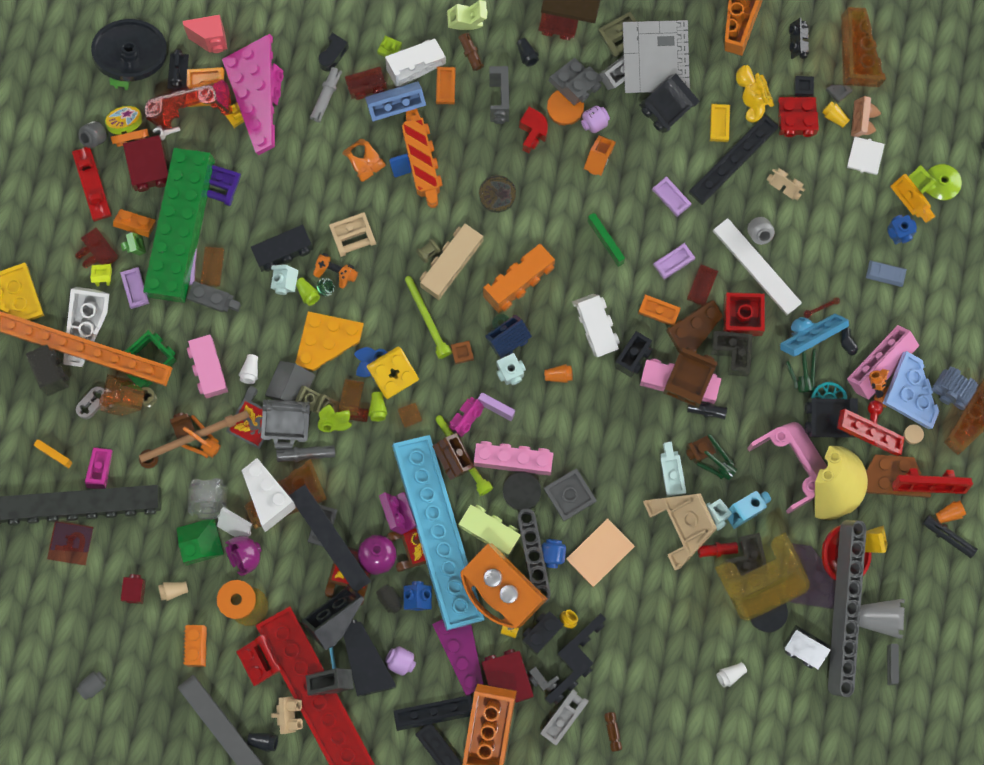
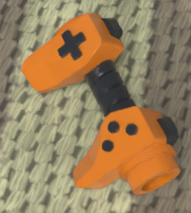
M326 253L319 255L313 273L318 278L322 276L326 269L339 273V287L342 289L347 286L348 281L354 282L358 275L353 265L349 264L341 267L330 262V257Z
M874 370L869 375L870 384L876 393L874 400L880 401L883 407L886 408L887 406L883 404L889 388H885L890 370Z

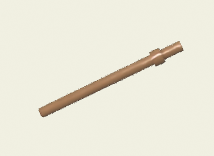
M247 410L234 416L231 414L224 417V420L194 433L199 437H204L225 427H233L237 422L249 418ZM186 435L141 454L139 458L141 462H145L196 439Z

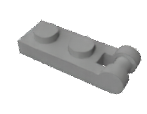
M574 689L540 733L555 746L589 702L586 698L582 699L578 696V692ZM571 701L578 705L576 709L569 706Z

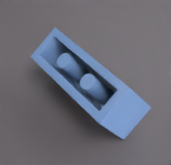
M418 81L365 97L372 121L426 106L423 91Z

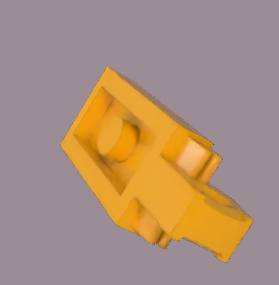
M907 174L902 175L890 186L912 215H916L918 218L921 217L925 223L935 217L930 209L931 205Z

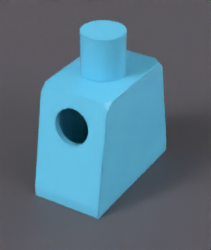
M755 491L728 508L732 515L727 520L733 529L741 526L767 508L766 504L771 501L770 495L766 491L761 494Z

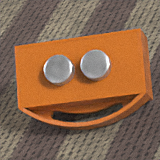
M493 543L487 544L460 572L463 586L473 605L485 617L499 625L520 628L547 601V598ZM473 586L478 589L487 604L504 616L503 620L491 614L481 605L472 590Z

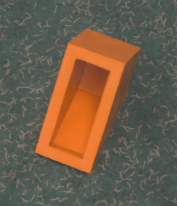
M599 135L589 152L584 169L593 175L601 176L616 142Z

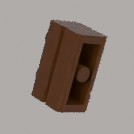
M457 433L443 438L432 446L450 480L464 475L475 467Z

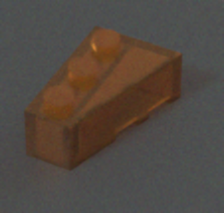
M107 374L104 394L101 395L99 401L100 411L119 416L140 411L145 391L136 386L135 383L130 382V379Z

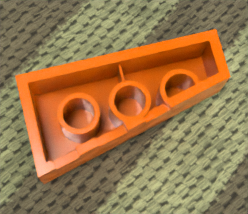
M729 0L725 51L743 56L763 0Z
M538 244L524 255L520 260V264L516 262L511 265L505 276L502 274L498 275L492 286L488 283L483 287V297L498 313L502 310L504 312L512 306L511 302L513 300L522 298L526 294L525 290L528 287L537 285L543 274L548 275L555 268V259L541 244Z

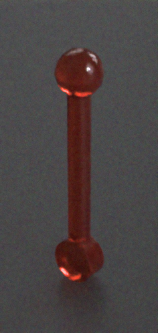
M835 297L833 301L811 311L806 310L803 315L805 318H810L813 313L833 304H839L840 299Z

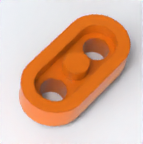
M148 129L112 136V144L120 147L129 140L145 139L146 136H149Z

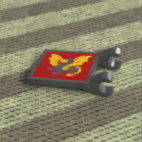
M250 386L236 414L247 410L249 418L237 422L233 427H228L226 432L260 449L265 441L261 438L263 407L252 402L258 390Z

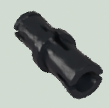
M706 402V404L701 403L699 408L688 404L687 412L701 414L706 418L711 416L725 420L727 407L710 405L711 403Z

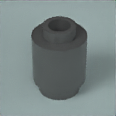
M93 671L79 683L76 690L85 700L93 698L106 686V678L100 671L98 673Z

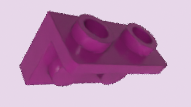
M386 492L379 495L390 530L402 535L417 526L405 492L396 496Z

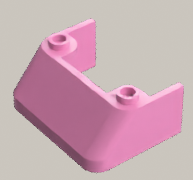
M791 422L770 431L753 441L747 448L750 452L770 439L778 447H784L789 444L809 475L802 483V490L806 497L791 505L786 510L788 514L815 499V481L819 470L827 468L807 433L797 422Z

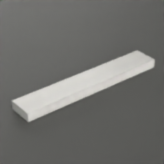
M728 218L713 229L716 236L786 316L802 304Z

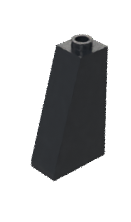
M357 619L352 620L344 633V640L357 697L395 689L396 684L361 622H357Z

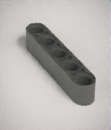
M523 509L518 514V526L529 581L538 590H543L547 593V601L544 603L546 604L550 599L551 592L536 517L532 510ZM524 514H528L532 517V521L524 523L521 517ZM532 533L536 539L533 542H527L525 535ZM531 552H536L540 558L537 561H531L528 556ZM535 571H540L543 574V578L539 581L534 580L532 574Z

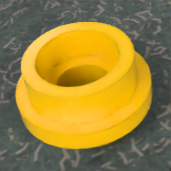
M572 610L563 611L559 617L564 627L575 628L578 622L576 613Z

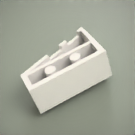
M591 294L572 301L573 306L577 307L580 323H583L586 331L585 335L594 356L600 357L618 350L617 344L620 342L617 334L612 332L611 326H613L610 315H606L604 310L607 308L604 298Z
M258 458L242 469L260 523L266 532L292 512L296 506Z

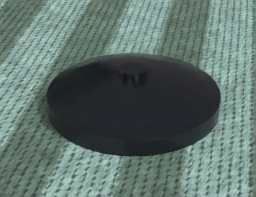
M123 19L109 23L97 32L92 41L91 52L95 66L104 75L119 81H138L152 76L163 66L167 56V46L163 34L152 24L137 19Z

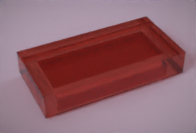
M701 264L687 300L701 306L704 305L718 271Z

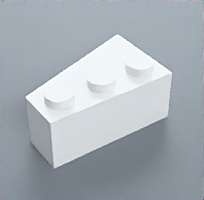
M436 39L426 40L421 44L386 56V69L397 88L446 64V57Z

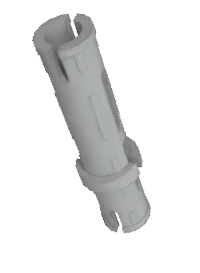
M331 67L327 80L322 84L323 89L310 115V119L313 121L321 122L330 98L337 89L336 85L342 74L341 70L338 72L337 68Z

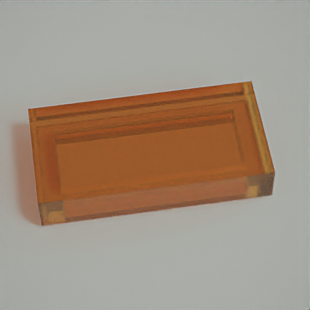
M205 247L201 284L220 286L224 248Z
M345 379L338 412L349 410L350 415H358L364 382Z

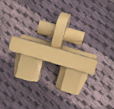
M293 696L280 697L279 705H276L277 713H271V718H277V725H280V734L293 733L303 728L302 719H295V711L301 710L302 701L294 699Z

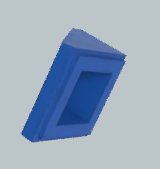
M407 154L389 160L394 177L411 173L412 170Z

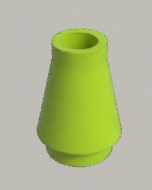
M303 277L297 280L296 287L303 302L308 306L318 302L320 299L319 291Z
M373 392L371 394L368 414L371 421L380 422L386 419L387 410L382 392Z

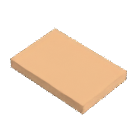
M607 519L566 560L594 587L635 546Z

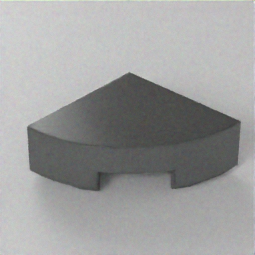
M831 85L826 89L828 94L837 103H840L853 91L846 85Z

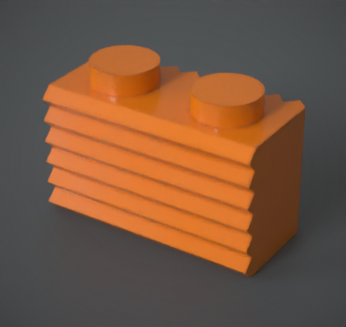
M186 625V630L184 631L185 662L183 664L188 667H206L207 627L204 625Z

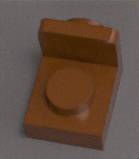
M178 413L173 416V419H170L177 439L189 435L183 430V427L196 432L188 413Z
M708 436L693 443H688L686 446L687 450H685L690 461L693 460L695 464L708 458L704 453L705 451L712 455L716 454Z

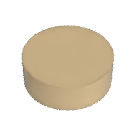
M910 425L904 430L903 436L907 443L915 445L923 439L924 432L920 426Z

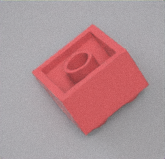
M220 15L183 21L188 39L206 51L220 53L227 49L225 31Z

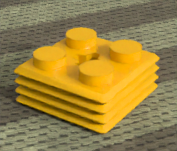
M400 347L394 348L367 365L369 372L386 399L391 398L419 380ZM392 368L394 370H397L396 376L394 377L389 376V374L391 373L390 370Z

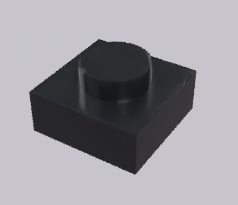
M795 76L794 96L813 97L814 76Z

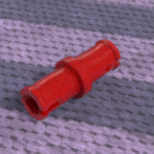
M715 542L712 545H704L697 550L698 557L716 556V558H719L721 555L738 554L737 542L721 544L720 542Z

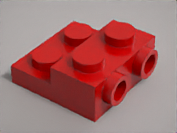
M816 97L778 98L779 135H784L785 137H794L795 135L812 137L817 134L819 126Z

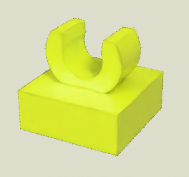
M111 264L92 265L91 282L95 283L97 287L100 286V282H106V285L109 286L112 275Z

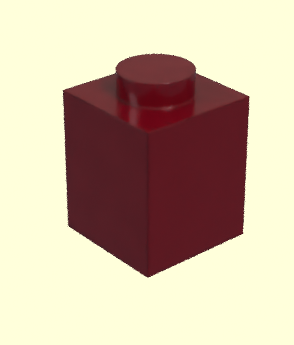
M129 574V577H123L122 602L144 603L146 581L141 578V575Z

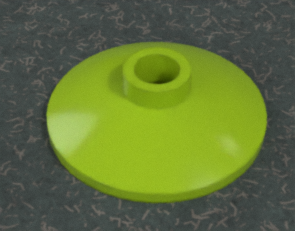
M939 164L927 171L937 180L934 183L936 187L929 193L931 197L944 201L954 198L959 193L962 181L956 169L946 164ZM941 178H946L947 183L942 182Z

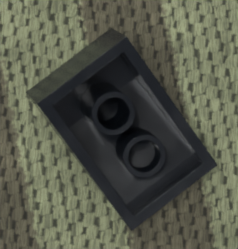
M347 586L302 619L301 622L311 637L327 650L334 647L343 637L364 599L355 590Z

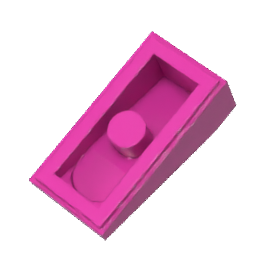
M93 447L85 479L87 488L106 489L112 450Z

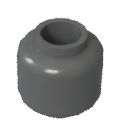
M97 121L83 125L78 133L80 142L87 148H94L103 144L107 137L104 126Z

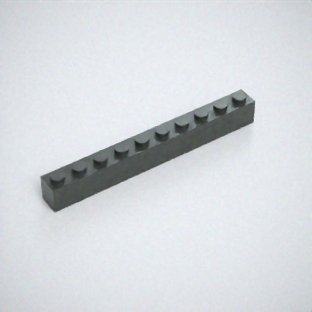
M158 485L0 496V523L8 522V525H19L20 521L35 524L39 523V520L46 519L47 522H58L59 518H66L68 521L78 520V517L97 519L99 515H105L106 518L117 517V514L136 516L139 512H144L145 515H154L156 511H161V491Z

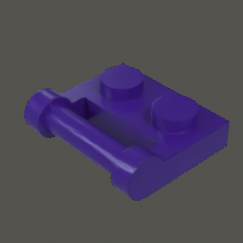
M213 165L209 184L228 190L227 195L208 190L207 197L222 201L225 205L231 206L241 174Z

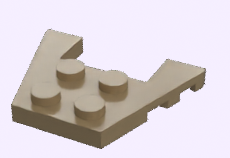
M701 493L643 501L650 517H654L667 510L679 535L683 547L668 554L674 570L680 569L717 530Z

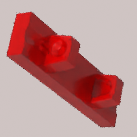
M84 147L72 151L93 221L111 217L112 214L91 148ZM89 166L91 167L90 169H87V170H84V171L82 170L83 168H86V167H89Z
M910 468L906 475L897 476L896 480L892 483L893 491L966 494L972 487L973 482L972 478L955 477L954 470H946L942 477L919 476L917 468Z

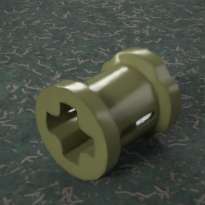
M430 239L428 244L421 249L418 248L416 252L421 260L427 263L428 259L436 253H441V250L435 241Z
M143 387L138 391L137 398L144 407L150 408L156 404L157 396L151 388ZM149 394L151 397H148V401H145L144 398Z

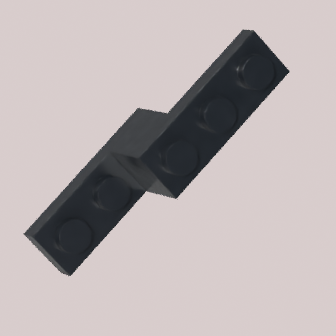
M601 613L557 654L573 673L545 698L549 705L552 703L557 705L564 698L562 694L567 689L572 691L579 684L577 680L581 676L585 678L593 671L591 666L594 663L578 646H585L591 640L589 636L594 631L598 633L605 627L603 622L606 618Z

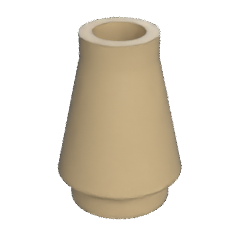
M186 581L163 582L162 585H158L161 601H169L188 593Z

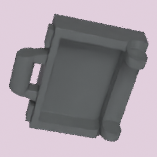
M263 400L261 438L263 440L273 439L275 448L282 450L292 449L295 440L298 442L307 441L310 402ZM278 439L290 440V442H278Z

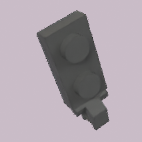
M196 281L193 282L187 297L189 301L220 312H228V309L239 312L241 307L240 302L233 300L234 296Z

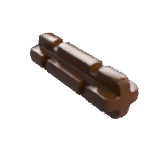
M609 712L604 716L608 724L606 726L609 741H611V750L613 752L622 750V745L619 742L618 725L615 723L616 715L614 712Z

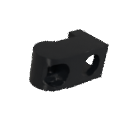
M333 32L328 38L329 47L318 57L320 68L326 72H329L331 67L335 68L349 49L348 42Z

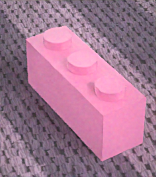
M211 335L188 341L190 347L187 348L189 358L194 359L195 365H192L194 375L199 376L200 383H197L200 394H204L207 399L227 393L228 388Z

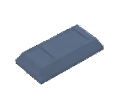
M870 260L866 278L903 287L907 269Z

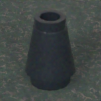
M526 38L517 41L516 44L522 63L527 67L535 65L539 61V54Z
M249 733L247 744L270 753L277 749L278 736L274 735V733Z

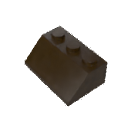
M543 0L541 13L595 24L601 0Z

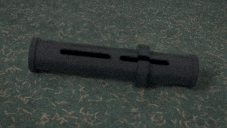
M930 515L923 521L922 525L934 532L937 538L941 537L970 559L977 552L978 548H975L962 537L948 529L945 523L941 524Z

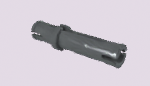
M335 446L294 447V449L276 450L277 462H299V460L334 458Z

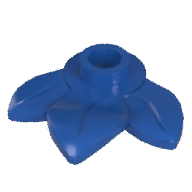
M370 347L357 350L354 355L361 363L357 368L356 375L364 378L371 376L367 365L375 361L378 356H383L388 352L384 349L373 350Z

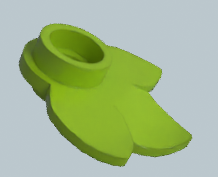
M328 404L319 412L318 428L322 432L344 431L352 426V423L349 422V410L335 413L333 407Z

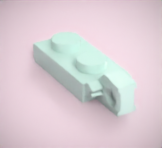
M666 442L663 444L664 453L660 454L666 496L686 494L680 455H678V451L673 452L672 442Z

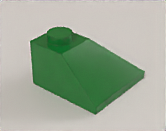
M215 518L177 528L178 544L183 563L186 566L224 555Z

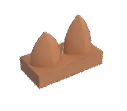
M863 96L854 101L851 136L853 137L870 135L876 131L869 118L881 115V112L871 103L870 97Z

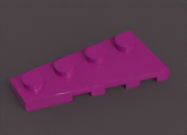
M443 619L432 624L465 695L468 696L474 693L477 684L483 685L471 624L448 631L445 629Z

